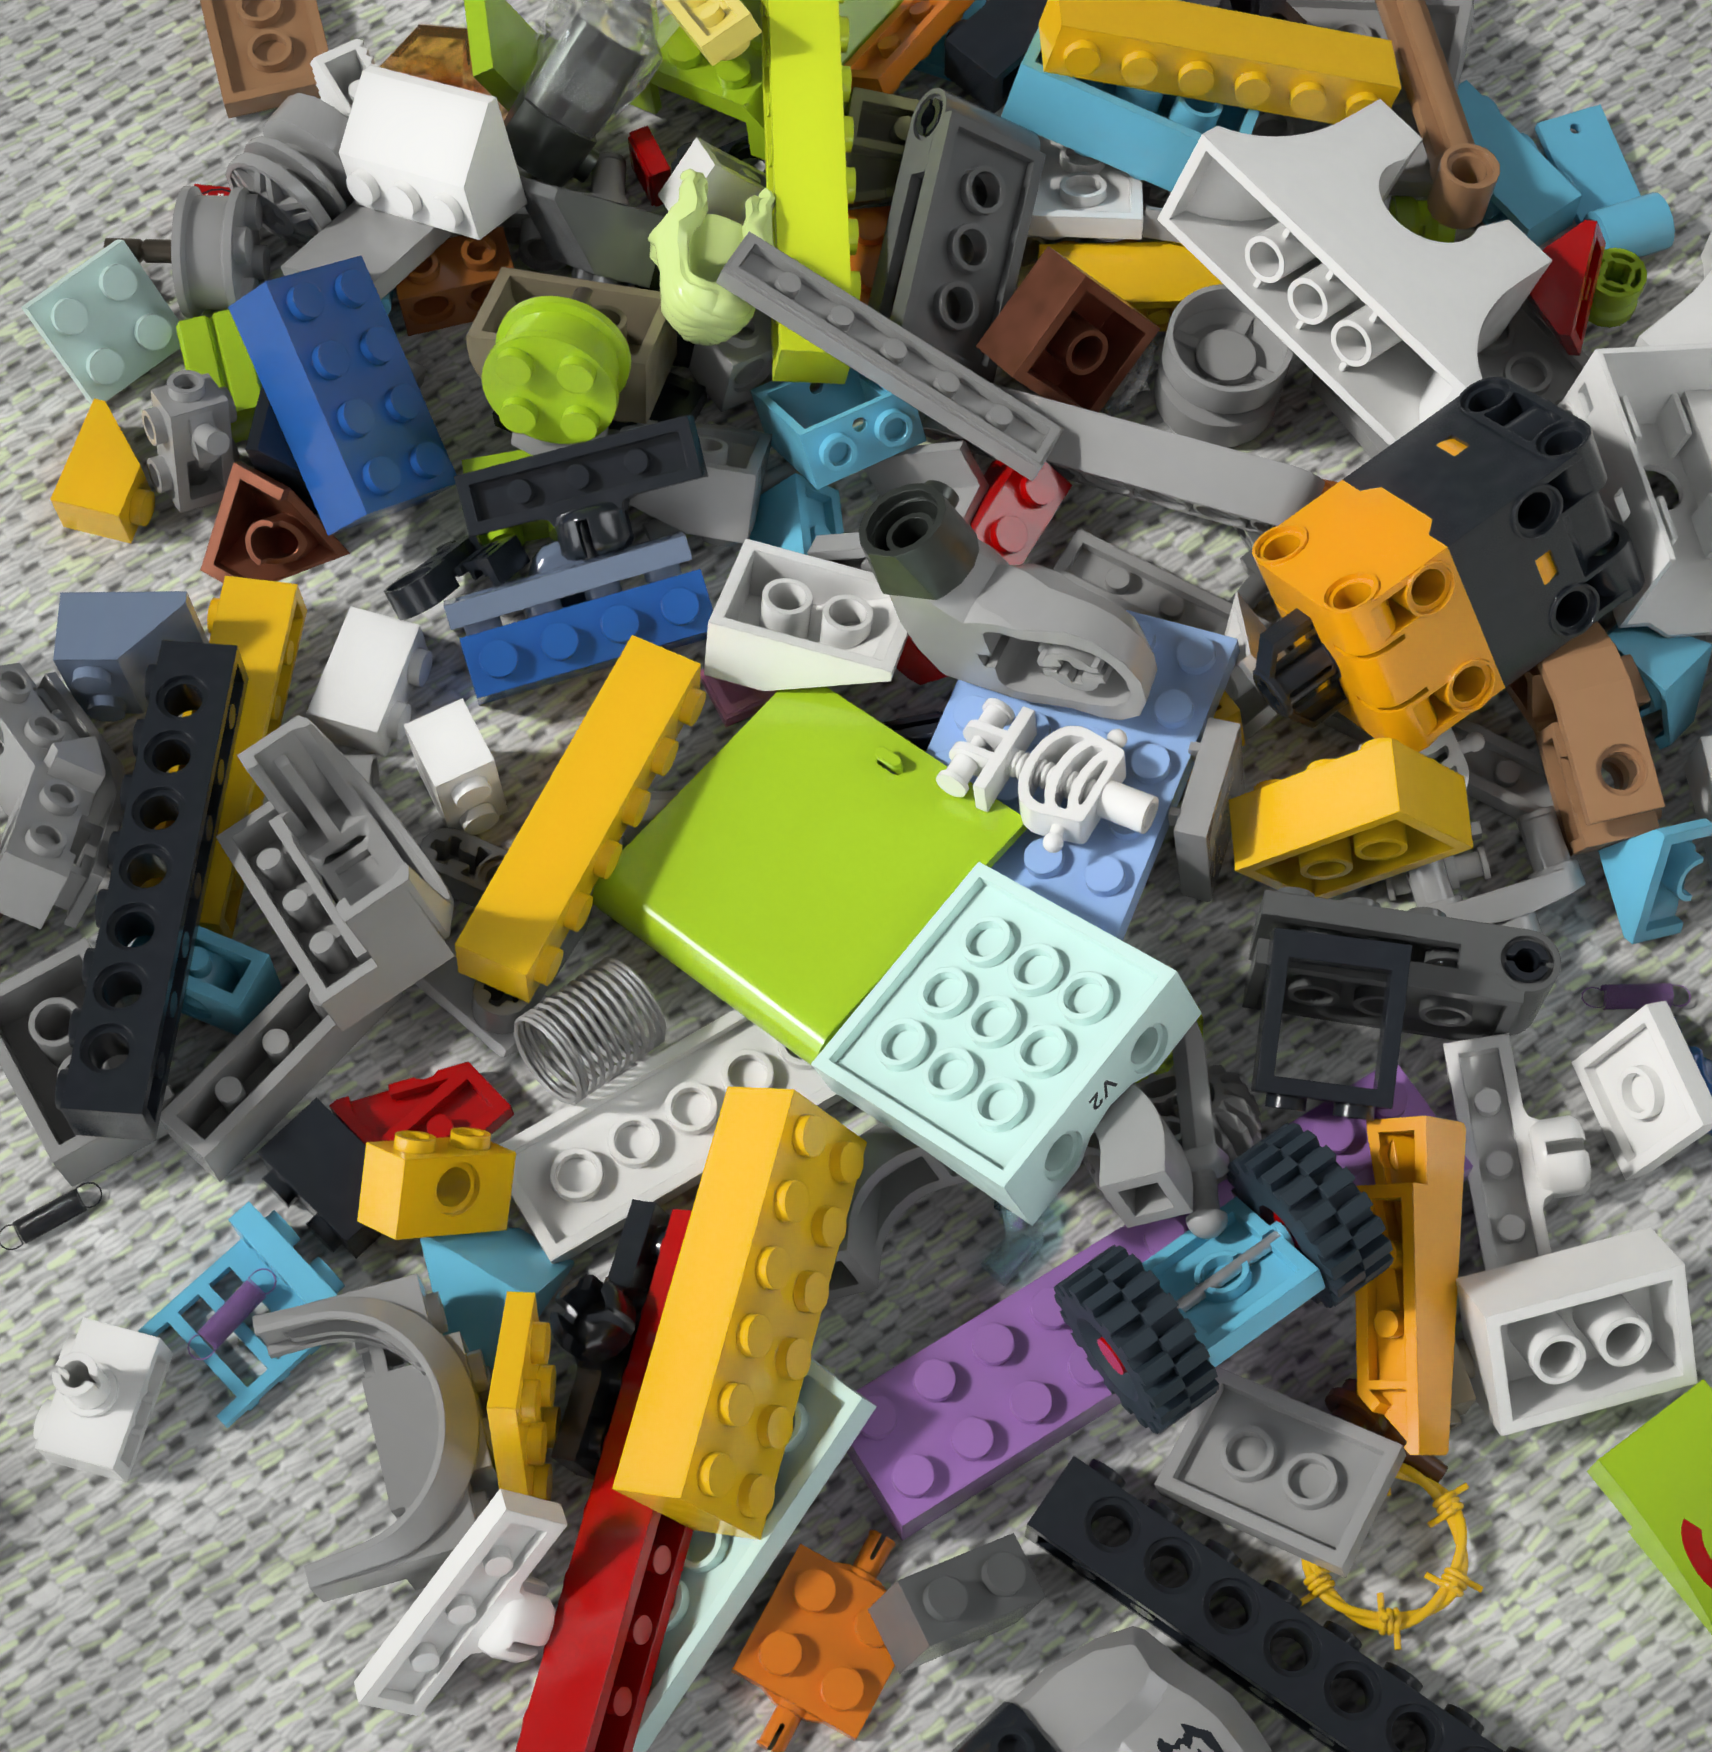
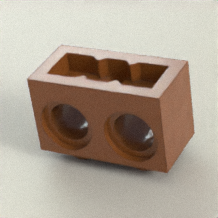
M503 226L496 227L480 240L463 235L448 238L396 286L408 336L474 322L501 268L514 269Z

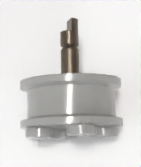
M183 186L178 194L174 208L171 240L145 239L142 241L135 238H105L104 248L117 239L124 240L139 263L144 260L146 263L172 264L177 302L182 314L186 318L199 317L204 309L228 310L230 305L258 287V280H268L270 275L269 248L267 245H260L259 230H261L263 222V205L259 194H250L249 189L246 187H234L229 196L203 195L197 186Z

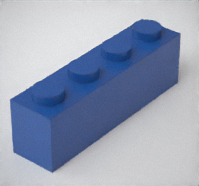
M698 569L459 639L478 705H482L613 667L632 635L667 650L707 639L708 621L712 615L713 608L702 571Z

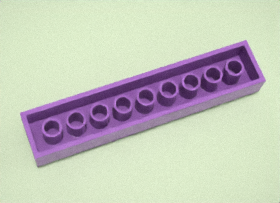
M1398 1064L1393 1109L1375 1108L1374 1119L1413 1116L1437 1117ZM1375 1071L1350 1086L1373 1089ZM1324 1101L1289 1123V1125L1292 1123L1299 1124L1303 1132L1306 1130L1311 1131L1317 1136L1321 1147L1327 1145L1336 1154V1162L1342 1168L1347 1166L1356 1179L1353 1182L1356 1186L1376 1185L1366 1120L1333 1116L1334 1102ZM1466 1156L1463 1184L1473 1168V1165ZM1228 1180L1218 1184L1220 1208L1234 1198L1231 1192L1234 1187ZM1190 1213L1127 1228L1126 1225L1120 1227L856 1390L877 1407L846 1453L902 1541L1121 1403L1116 1393L1112 1395L1105 1386L1104 1379L1097 1369L1093 1370L1086 1359L1088 1357L1082 1347L1076 1344L1070 1334L1073 1331L1064 1322L1059 1312L1062 1309L1055 1301L1054 1295L1056 1292L1054 1287L1114 1244L1116 1247L1119 1245L1124 1247L1129 1255L1133 1253L1143 1263L1189 1230L1186 1224V1217Z

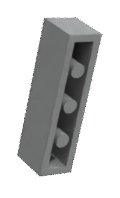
M299 973L161 1112L160 1122L179 1147L221 1182L398 1002L403 993L401 992L342 1032L320 1005L304 977Z

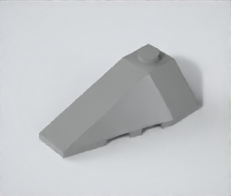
M648 420L647 424L627 425L620 430L608 429L607 427L605 431L592 440L655 424L658 421ZM695 423L708 477L639 494L630 500L629 505L686 534L702 536L703 541L711 545L727 547L737 543H744L745 539H749L756 521L773 434L716 424ZM512 432L511 445L531 455L578 444L549 443L534 439L523 433Z

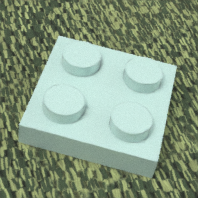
M115 240L21 307L91 404L94 398L108 401L180 349L176 330L178 318L124 240Z

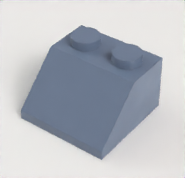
M187 591L60 592L53 661L75 700L83 711L93 719L115 722L124 719L125 714H141L147 711L148 701L145 697L146 671L150 664H157L162 640L209 643Z

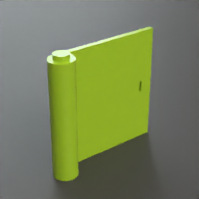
M828 687L778 690L621 851L620 858L611 876L608 879L598 878L592 894L593 904L811 1065L974 866L980 862L991 868L1027 830V827L1023 824L1019 813L997 799L988 812L976 808L973 783L970 781L968 783L969 790L964 797H955L946 793L936 782L939 772L947 769L946 765ZM880 764H882L883 766H885L886 768H888L889 770H891V771L894 772L895 774L891 773L890 771H888L887 769H885L884 767H882Z

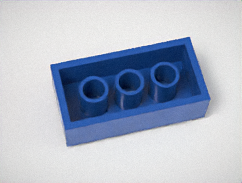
M362 255L265 281L228 307L328 536L413 507L456 485L454 476H457Z

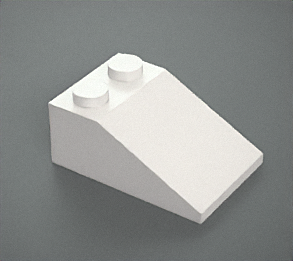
M745 539L708 621L704 675L761 691L888 682L893 677L909 634L901 624L890 596L882 593L872 572Z

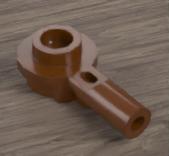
M1346 1379L1341 1388H1332L1324 1401L1331 1415L1403 1445V1447L1407 1444L1404 1437L1384 1415L1372 1412L1357 1395V1379ZM1405 1450L1406 1457L1403 1463L1412 1466L1424 1476L1431 1478L1437 1483L1447 1472L1448 1466L1434 1455H1410Z

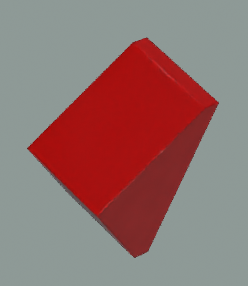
M1584 220L1542 249L1552 259V262L1527 297L1568 355L1580 356L1606 246L1598 221Z

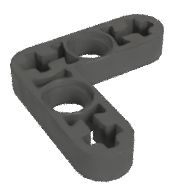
M454 828L434 830L423 838L420 848L445 882L452 897L473 907L477 906L488 887L487 882L493 878L508 852L501 847ZM450 855L459 858L458 860L450 859L446 865L437 862V860L445 861ZM476 873V877L474 879L469 878V874L475 876ZM590 913L580 931L569 930L560 947L564 951L563 959L556 976L585 933ZM476 980L472 993L473 1018L480 1027L488 1032L495 1034L514 1032L515 1020L528 1010L534 1009L540 1003L553 981L548 986L540 983L529 1003L513 997V1002L506 1000L498 1007L492 1005L491 1000H500L504 992Z

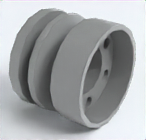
M302 93L290 95L265 122L264 136L250 139L245 146L244 153L236 155L229 163L225 174L230 190L234 187H246L249 189L250 194H259L263 206L262 227L299 249L355 201L347 188V176L339 155L348 118L335 107L317 97Z

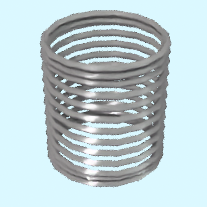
M605 957L596 963L592 969H588L575 978V980L569 982L567 986L559 989V992H554L550 997L543 1000L542 1003H538L534 1009H530L519 1016L514 1022L513 1035L517 1049L535 1079L549 1094L559 1101L575 1105L604 1085V1083L611 1080L612 1077H615L663 1043L666 1035V1023L656 997L644 980L631 967L620 960ZM603 969L617 977L630 991L641 1008L648 1024L650 1039L646 1037L643 1022L628 995L611 977L603 972ZM605 981L621 996L631 1011L640 1033L635 1031L629 1015L615 995L606 987ZM579 987L583 988L584 993L580 991ZM571 992L575 994L576 999L571 996ZM591 994L600 1003L603 1011L606 1013V1015L609 1017L612 1023L616 1026L619 1034H617L613 1030L612 1026L610 1025L602 1011L595 1004ZM563 998L567 1000L568 1005L563 1002ZM583 1000L592 1009L595 1017L608 1032L610 1039L603 1033L593 1016L588 1012ZM555 1004L559 1006L560 1011L555 1008ZM576 1008L584 1015L588 1024L599 1037L602 1045L594 1038L585 1022L580 1018ZM547 1010L551 1012L552 1018L547 1015ZM568 1014L590 1041L593 1050L585 1043L578 1030L572 1024ZM618 1018L623 1019L628 1030L621 1024ZM560 1020L569 1029L570 1033L579 1043L585 1056L578 1050V1048L572 1042L569 1035L564 1030ZM524 1021L529 1041L532 1044L538 1057L541 1059V1061L544 1063L547 1069L563 1085L573 1090L574 1092H577V1095L570 1094L569 1092L558 1086V1084L543 1069L539 1061L536 1059L527 1041L526 1034L524 1031ZM530 1023L535 1026L546 1051L555 1063L575 1081V1085L566 1080L544 1055L534 1037ZM547 1038H548V1039L555 1045V1047L558 1049V1051L560 1052V1054L562 1055V1057L565 1059V1061H566L568 1067L562 1062V1060L559 1058V1056H558V1055L556 1054V1052L553 1050V1048H552L551 1045L549 1044ZM611 1049L616 1052V1056L612 1054ZM603 1055L607 1057L608 1062L603 1059ZM594 1060L599 1063V1067L595 1065ZM586 1066L590 1068L591 1073L587 1071Z

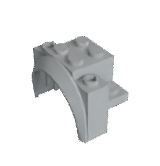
M417 1273L304 1305L252 1316L255 1335L260 1336L267 1345L268 1354L271 1359L319 1345L354 1342L356 1352L362 1354L365 1368V1378H361L390 1509L397 1518L394 1524L372 1539L305 1565L309 1588L322 1602L407 1579L415 1590L425 1588L490 1503L489 1499L493 1498L499 1491L487 1414L492 1373L490 1367L485 1364L481 1349L469 1351L460 1331L444 1336L441 1334L448 1332V1325L439 1292L427 1294ZM404 1359L408 1361L410 1364H412L398 1369H393L394 1366L404 1364Z

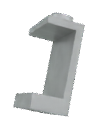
M965 441L916 445L864 469L879 494L877 500L888 491L907 484L925 483L928 480H936L947 484L958 494L959 502L955 509L969 525L989 488L987 480ZM859 532L817 535L807 552L809 556L872 572L860 545Z

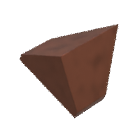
M237 461L232 465L200 571L222 583L225 576L279 581L348 555L350 552L333 534L328 536L323 523L290 487L242 461Z

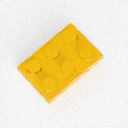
M507 1291L487 1402V1414L499 1489L551 1501L553 1471L552 1465L545 1464L547 1448H553L561 1425V1408L553 1406L556 1392L555 1365H547L551 1343L550 1323L539 1321L535 1292Z

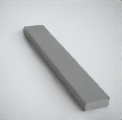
M750 231L719 274L716 281L718 285L1031 481L1035 479L1064 431L1059 425Z

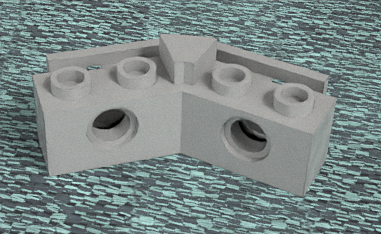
M20 663L1 665L0 740L3 742L4 748L0 742V806L8 816V821L0 841V913L41 929L53 905L67 910L63 924L76 929L104 878L108 865L109 839L113 831L119 830L124 814L120 804L121 785L125 776L123 764L56 672L45 673L37 688ZM59 709L67 720L60 721L52 715V711Z

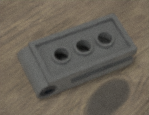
M933 88L921 98L911 119L868 306L985 380L994 383L998 365L977 348L976 345L1015 292L1046 154L1040 151V139L1035 132L944 89Z
M1283 887L1277 891L1265 889L1251 936L1248 960L1252 962L1245 983L1242 1007L1261 1010L1270 933L1274 928L1412 945L1402 1032L1455 1041L1509 1033V1036H1512L1529 1028L1560 973L1561 956L1551 939L1534 930L1446 917L1444 912L1430 907H1415L1404 911L1381 907L1378 902L1364 897H1349L1339 901L1315 897L1311 891L1298 887ZM1288 961L1282 1014L1380 1029L1387 974Z

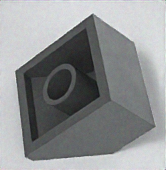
M520 176L527 199V204L524 207L553 259L573 266L572 278L628 286L630 283L650 288L655 263L650 258L651 244L648 241V237L665 216Z

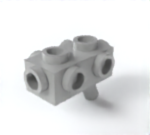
M191 370L175 372L169 376L167 385L151 389L152 408L142 410V422L149 441L152 445H157L158 456L147 459V468L152 484L158 493L166 492L178 511L183 513L222 501L234 462L241 461L238 448L231 436L230 423L236 422L237 412L229 390L225 386L219 388L209 373L201 375Z

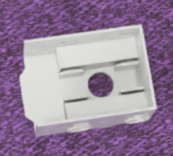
M1712 343L1595 349L1570 390L1557 406L1590 425L1607 471L1608 479L1605 486L1599 491L1609 518L1624 526L1629 532L1644 573L1645 583L1642 589L1633 598L1613 609L1618 628L1648 626L1665 638L1712 635ZM1645 470L1656 471L1665 475L1674 483L1679 493V503L1676 508L1668 510L1664 496L1654 498Z

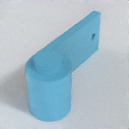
M1601 104L1537 123L1534 129L1548 161L1558 171L1566 173L1575 183L1577 190L1582 194L1574 217L1577 225L1584 220L1598 221L1606 242L1605 249H1626L1636 254L1639 258L1669 249L1672 246L1675 237V227L1670 207L1659 193L1652 192L1640 195ZM1570 129H1575L1578 133H1572Z

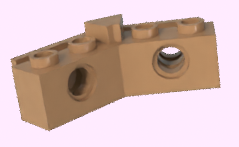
M1596 621L1585 633L1571 639L1505 688L1534 730L1559 826L1570 857L1597 851L1660 828L1658 821L1662 817V808L1665 807L1638 709L1651 701L1649 693L1633 657L1630 654L1620 656L1616 645L1598 621ZM1601 768L1611 774L1614 780V788L1605 783L1601 775Z

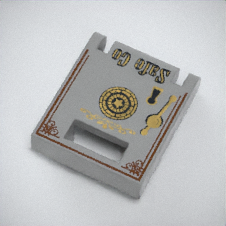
M1211 717L1208 718L1201 742H1190L1188 753L1191 754L1192 761L1195 763L1181 808L1170 807L1168 813L1169 825L1175 826L1174 838L1181 893L1184 896L1205 902L1212 900L1215 880L1219 877L1232 833L1229 799L1242 795L1245 790L1241 725Z

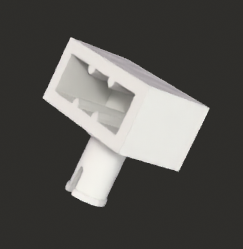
M83 1317L77 1335H70L62 1347L59 1360L56 1363L59 1373H52L53 1384L56 1388L53 1400H46L37 1414L33 1432L34 1438L37 1440L35 1449L52 1463L127 1483L173 1352L159 1337Z

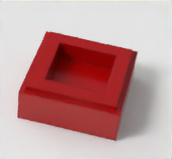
M647 125L629 132L631 167L651 206L655 205V207L663 205L658 194L671 176V168Z

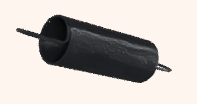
M94 1182L83 1183L70 1192L13 1221V1224L4 1226L0 1233L4 1228L14 1226L22 1244L16 1248L9 1249L0 1243L1 1247L6 1250H15L24 1243L27 1244L29 1241L51 1231L75 1216L86 1212L87 1208L95 1207L102 1199L103 1193L101 1188ZM85 1184H94L101 1192L98 1203L90 1207L84 1205L77 1188Z

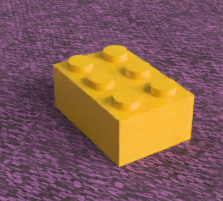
M1393 738L1369 740L1361 746V750L1337 759L1314 761L1307 766L1306 771L1284 779H1270L1259 782L1253 787V791L1229 799L1235 871L1276 890L1283 887H1298L1311 891L1315 897L1329 899L1473 849L1465 776Z

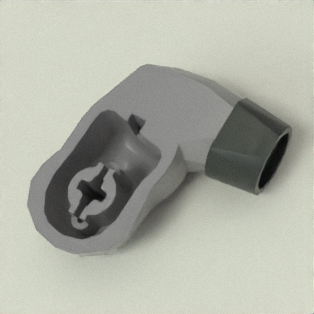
M928 480L925 483L907 484L890 490L876 500L864 514L858 530L859 540L882 593L890 596L901 624L918 649L940 672L1009 697L1033 703L1073 708L1091 715L1115 720H1125L1140 716L1147 702L1157 672V665L1154 653L1141 626L1125 609L1100 595L1078 586L1055 570L1037 564L1009 565L995 549L977 538L976 532L955 509L959 502L958 494L943 482Z

